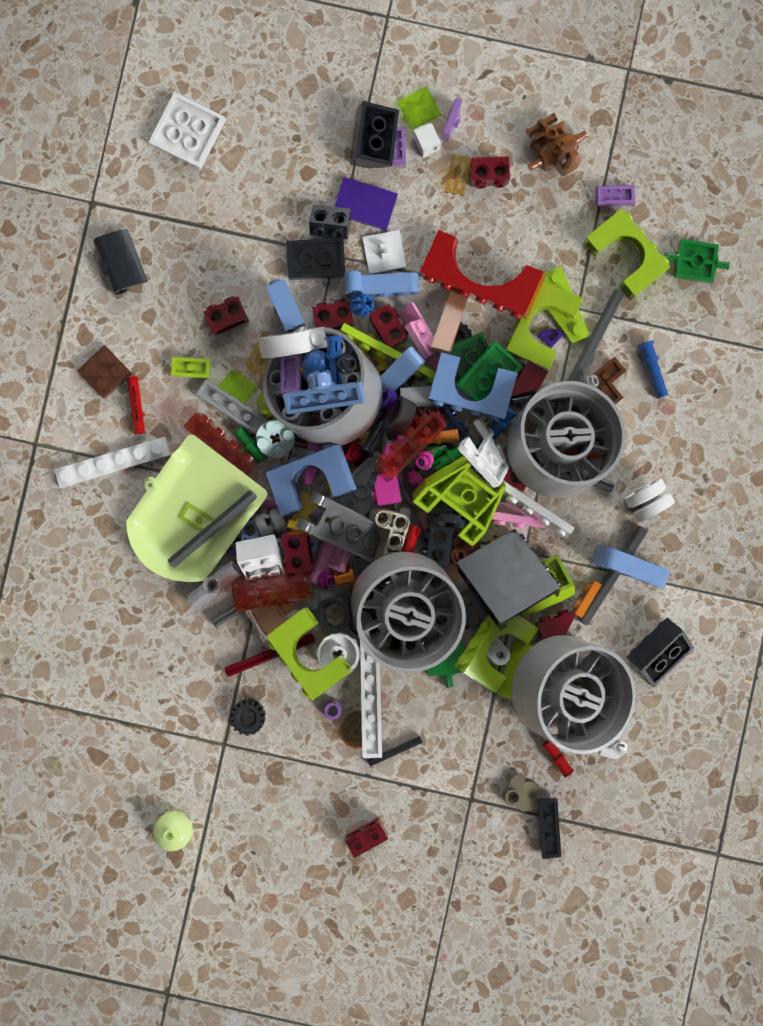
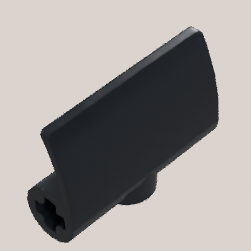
M128 229L107 233L93 240L100 258L101 270L108 279L113 295L124 294L130 290L129 287L148 282Z

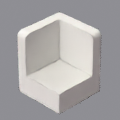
M432 123L414 130V140L422 157L440 150L441 142Z

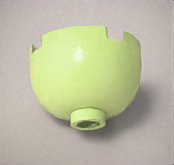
M176 810L168 811L161 815L155 823L153 830L154 840L163 850L169 852L178 851L190 841L193 825L183 812Z

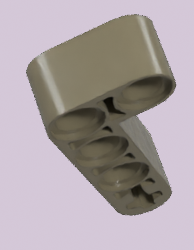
M380 506L373 507L369 512V519L374 524L383 528L374 557L375 561L385 555L401 552L409 527V519L398 511ZM383 513L382 519L378 521V515ZM400 517L399 524L395 525L396 519ZM395 536L394 542L389 543L390 538ZM391 576L386 577L377 585L384 588L392 582Z

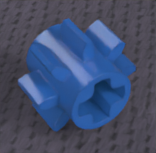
M362 292L354 295L355 298L351 299L350 303L351 312L356 316L360 315L361 318L369 316L374 307L372 298L367 294L363 296Z

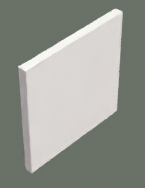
M400 230L362 237L369 274L407 267Z

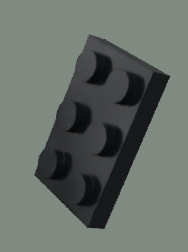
M326 238L286 241L289 280L344 277L346 272L344 239Z

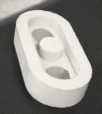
M498 637L494 639L489 646L487 655L495 664L504 665L510 659V652ZM497 652H503V657L497 658Z

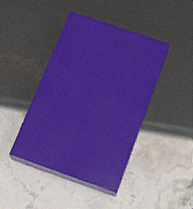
M343 177L334 207L351 209V221L387 231L398 193Z

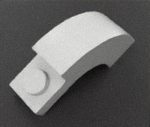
M324 327L258 338L262 358L289 356L327 347V342L324 340Z

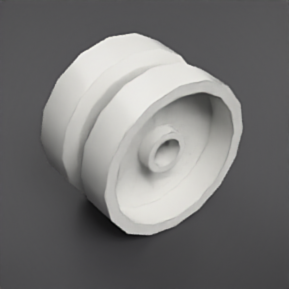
M662 478L641 486L624 498L629 508L641 505L632 514L637 523L662 512L675 503L670 493L657 496L666 489Z
M346 632L325 636L319 644L317 659L321 668H324L338 656L335 654V651L337 652L340 649L342 650L343 657L354 670L360 657V648L356 639H353Z

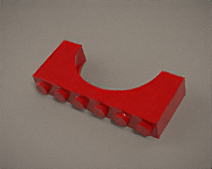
M438 230L420 270V274L424 277L423 280L434 284V282L440 283V287L451 291V289L457 290V294L465 298L469 296L476 298L475 301L482 305H486V303L493 305L492 308L499 312L506 310L510 312V316L520 320L521 317L527 319L546 277L544 271L526 265L515 279L505 284L496 286L478 284L463 275L458 267L456 250L459 241L456 236Z

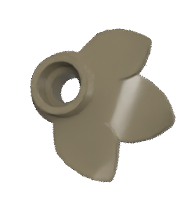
M520 773L511 778L509 787L503 791L502 797L509 806H516L520 811H532L537 808L532 797L537 793L540 786L533 781H525L523 773ZM510 793H515L513 799L509 798Z

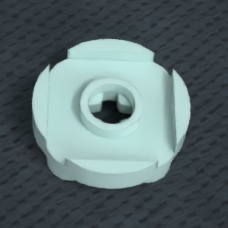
M277 418L263 422L256 432L257 446L266 456L282 458L293 448L295 442L294 432ZM276 433L279 434L280 441L273 443L270 436H275Z

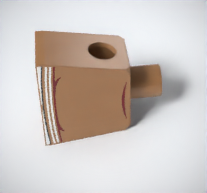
M274 599L245 612L265 643L268 641L266 636L288 620L286 615L294 611L295 608L290 600L280 605L277 599Z

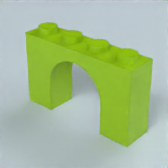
M620 209L588 235L583 243L594 256H597L616 241H627L637 248L640 254L639 268L619 285L630 300H632L670 268L668 259L657 251L654 242L646 238L644 230L640 226H636L632 221L633 218L630 213Z
M543 281L527 319L523 317L520 320L517 319L514 325V329H516L514 335L509 336L505 344L507 352L523 360H529L549 371L557 356V351L536 342L531 337L529 332L531 320L537 313L543 310H555L575 319L583 298Z
M306 607L266 637L269 640V646L280 655L281 663L284 666H288L291 670V677L303 687L302 692L313 701L350 674L353 669L343 655L338 656L319 670L306 668L300 663L296 654L297 643L301 636L319 623L309 608Z
M488 615L486 620L480 625L474 638L470 640L464 653L459 657L455 667L497 693L507 677L488 663L487 652L490 644L494 639L503 634H512L526 644H529L539 628L518 615L508 621L507 627L500 631Z

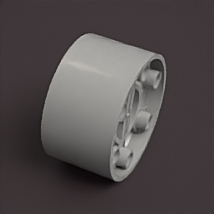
M325 327V337L343 336L341 340V353L352 355L355 359L359 358L361 372H352L348 375L341 373L342 384L362 382L365 396L364 403L287 414L284 399L280 394L281 357L269 359L263 376L264 398L271 413L300 438L320 447L331 443L334 445H345L364 434L376 419L383 396L381 378L372 362L348 336L335 329ZM326 347V348L317 349V350L323 351V352H325V354H327V347ZM310 352L302 353V361L304 356ZM302 376V390H307L309 387L308 383ZM312 413L321 417L322 425L307 427Z
M577 381L553 383L537 392L513 420L506 442L508 460L515 475L530 490L550 498L573 497L588 490L611 473L617 466L625 448V426L616 405L599 389ZM550 402L565 404V411L554 416ZM533 411L538 412L540 414V417H538ZM585 416L589 417L590 420L594 423V425L597 428L596 431L593 430L591 423L585 418ZM526 418H528L530 423L537 426L534 434L524 433ZM554 426L565 427L564 430H550ZM594 441H597L599 446L594 445ZM566 451H579L576 456L563 454ZM589 452L604 455L599 470L586 459ZM533 454H535L538 461L543 465L542 467H540L537 464V462L533 459ZM570 472L572 481L559 479L560 473ZM579 473L584 475L585 481H582Z
M396 552L385 555L364 569L352 591L351 613L360 641L366 652L376 662L386 668L399 672L427 670L440 664L451 655L462 638L466 622L463 599L445 571L435 561L424 555L413 552ZM411 570L429 572L422 582L410 579ZM391 576L393 581L382 590L376 587L380 581ZM434 577H439V581L436 584H430ZM450 591V609L435 608L433 598ZM406 596H415L423 599L425 606L412 602ZM362 608L376 609L377 619L361 625ZM438 615H445L443 620L436 621ZM389 617L401 620L405 625L394 624L389 620ZM376 627L379 628L376 633H369L370 630ZM431 628L438 631L432 639L422 644L420 638L424 637ZM390 633L401 640L400 649H390L382 646ZM407 641H414L412 645H406Z
M558 635L538 642L522 657L513 677L512 699L517 715L531 731L567 752L590 754L610 746L625 731L634 712L636 689L631 671L617 654L574 636ZM591 650V653L583 658L582 665L577 663L579 651ZM580 677L583 688L571 682ZM563 698L575 705L565 709ZM558 718V734H550L547 729L552 721Z

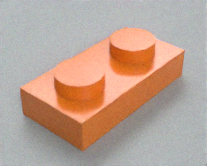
M591 580L590 583L587 582L582 589L584 594L572 606L576 616L583 617L600 589V583Z

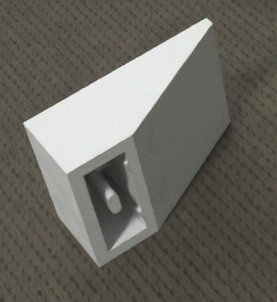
M274 534L236 542L237 563L253 592L290 584L287 570L283 565L282 553Z

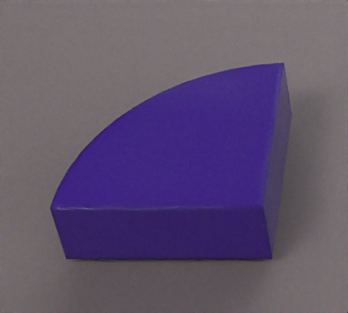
M550 329L542 331L537 337L549 348H552L564 333L560 330Z

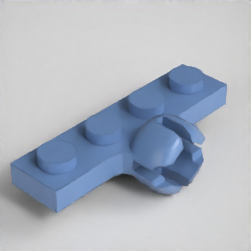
M322 370L323 372L321 373L320 371L312 372L307 376L309 386L307 390L283 394L287 414L362 404L365 402L362 382L337 385L333 382L329 370Z

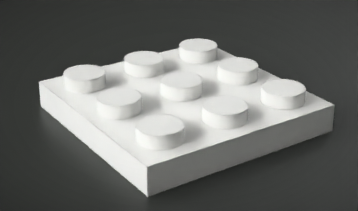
M174 92L149 140V144L201 170L226 118Z

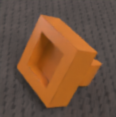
M347 564L344 573L333 569L336 585L339 584L342 589L344 588L343 583L349 581L352 586L355 577L351 564Z

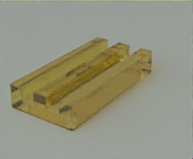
M452 154L445 193L464 195L470 157ZM458 160L454 187L450 188L454 161ZM462 161H465L461 190H459L457 186Z
M262 333L260 338L267 337V335ZM257 341L245 367L262 376L270 358L265 359L260 370L257 369L262 360L260 352L254 365L251 366L260 349L259 342Z

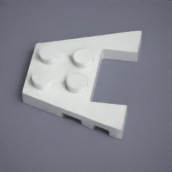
M481 413V417L477 416L473 422L483 437L480 447L477 450L468 437L462 440L458 450L495 488L501 485L509 465L500 446H496L492 439L494 435L492 428H487L484 422L487 419L486 415Z

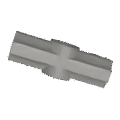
M230 561L213 576L206 578L203 584L187 596L188 602L196 610L214 596L222 593L229 584L242 575L241 570L233 561ZM213 581H215L217 584L215 590H213L212 588Z

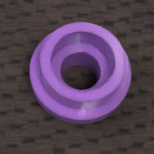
M335 700L326 702L323 707L324 716L330 720L339 718L342 713L341 704ZM331 706H334L336 708L335 713H331L329 711V708Z

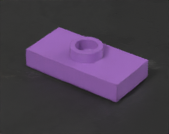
M456 98L454 100L443 130V141L449 142L453 128H458L461 119L458 115L462 106V99Z
M397 127L392 166H406L405 127Z
M635 185L596 186L595 188L596 207L635 205Z
M300 354L281 357L280 394L282 397L284 393L302 390L300 370L302 356Z

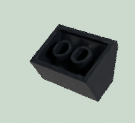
M362 101L356 111L350 165L363 168L392 167L399 109Z
M667 617L657 625L656 629L645 636L643 641L636 648L632 649L626 658L654 688L694 649V646L685 632Z

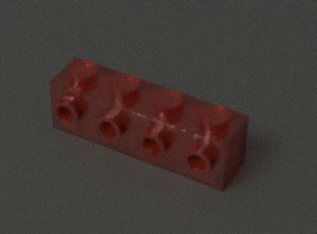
M435 411L428 415L424 413L417 420L419 424L415 428L411 426L403 433L405 438L401 441L397 439L389 447L391 451L387 455L383 453L375 460L377 465L374 469L386 482L391 481L447 426Z
M196 412L183 427L245 475H248L256 466L253 463L255 459L247 452L243 454L238 449L241 446L233 439L228 441L224 437L226 433L220 427L215 429L210 424L212 420L205 414L201 416Z
M310 572L288 573L232 582V595L237 612L314 599Z

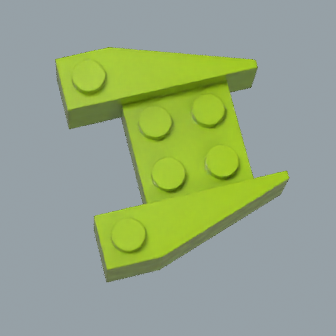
M462 456L425 478L413 491L412 495L413 502L427 513L440 500H443L466 518V522L463 528H457L458 536L471 546H474L486 533L506 489V485L503 479L500 486L493 488L489 482L469 468L472 464L465 456Z

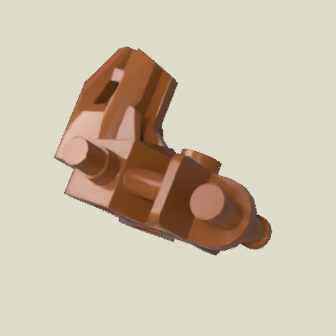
M552 113L544 120H538L537 124L529 129H525L529 138L539 131L541 133L531 140L530 147L535 148L538 157L527 164L528 169L532 171L542 166L543 170L547 172L554 165L561 176H566L576 170L582 160L578 153V144L588 137L586 131L584 130L575 135L567 133L564 128V121L549 128L550 124L558 121L555 113Z

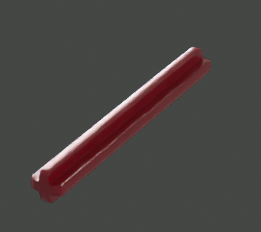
M309 633L301 636L296 650L314 643V635ZM269 649L225 667V673L230 677L280 657L276 650Z

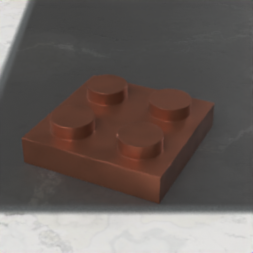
M103 345L77 370L104 399L132 374L106 345Z

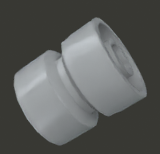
M278 507L270 510L268 515L263 513L254 517L262 537L273 535L275 532L281 533L289 530L287 521L284 516L280 515Z

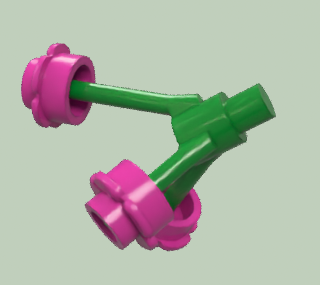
M397 435V438L393 437L392 449H395L396 454L397 452L403 453L404 447L425 450L415 455V461L420 470L416 471L413 469L410 473H407L410 476L408 480L415 486L420 485L425 479L422 473L430 469L433 461L441 456L443 452L447 451L445 444L433 447L405 443V437H400V435Z

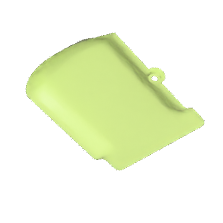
M188 435L181 446L169 458L156 478L148 477L144 481V487L147 492L126 520L129 541L141 562L156 574L182 582L204 581L251 516L266 499L267 491L196 436ZM248 490H252L256 494L257 499L177 567L174 568L169 565L168 558L200 532L179 519L187 502L213 518H217ZM190 507L184 517L203 529L212 522ZM197 516H201L203 518L202 523L199 524L196 522L195 519Z

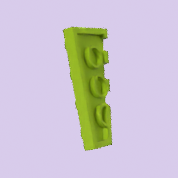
M562 266L545 272L546 277L544 281L572 293ZM546 310L556 321L557 326L571 344L590 337L580 310L575 319L555 310Z

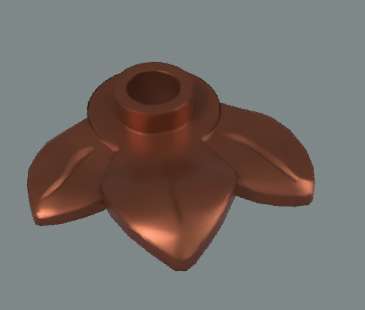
M457 534L452 541L453 549L450 554V562L457 566L458 561L479 550L481 544L477 541L474 546H471Z

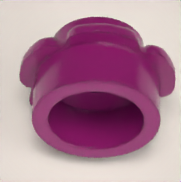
M322 571L318 575L317 582L323 589H328L334 585L335 579L332 571Z

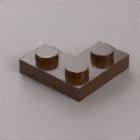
M614 356L592 375H596L599 380L596 388L606 394L616 405L624 397L612 382L624 374L626 369Z

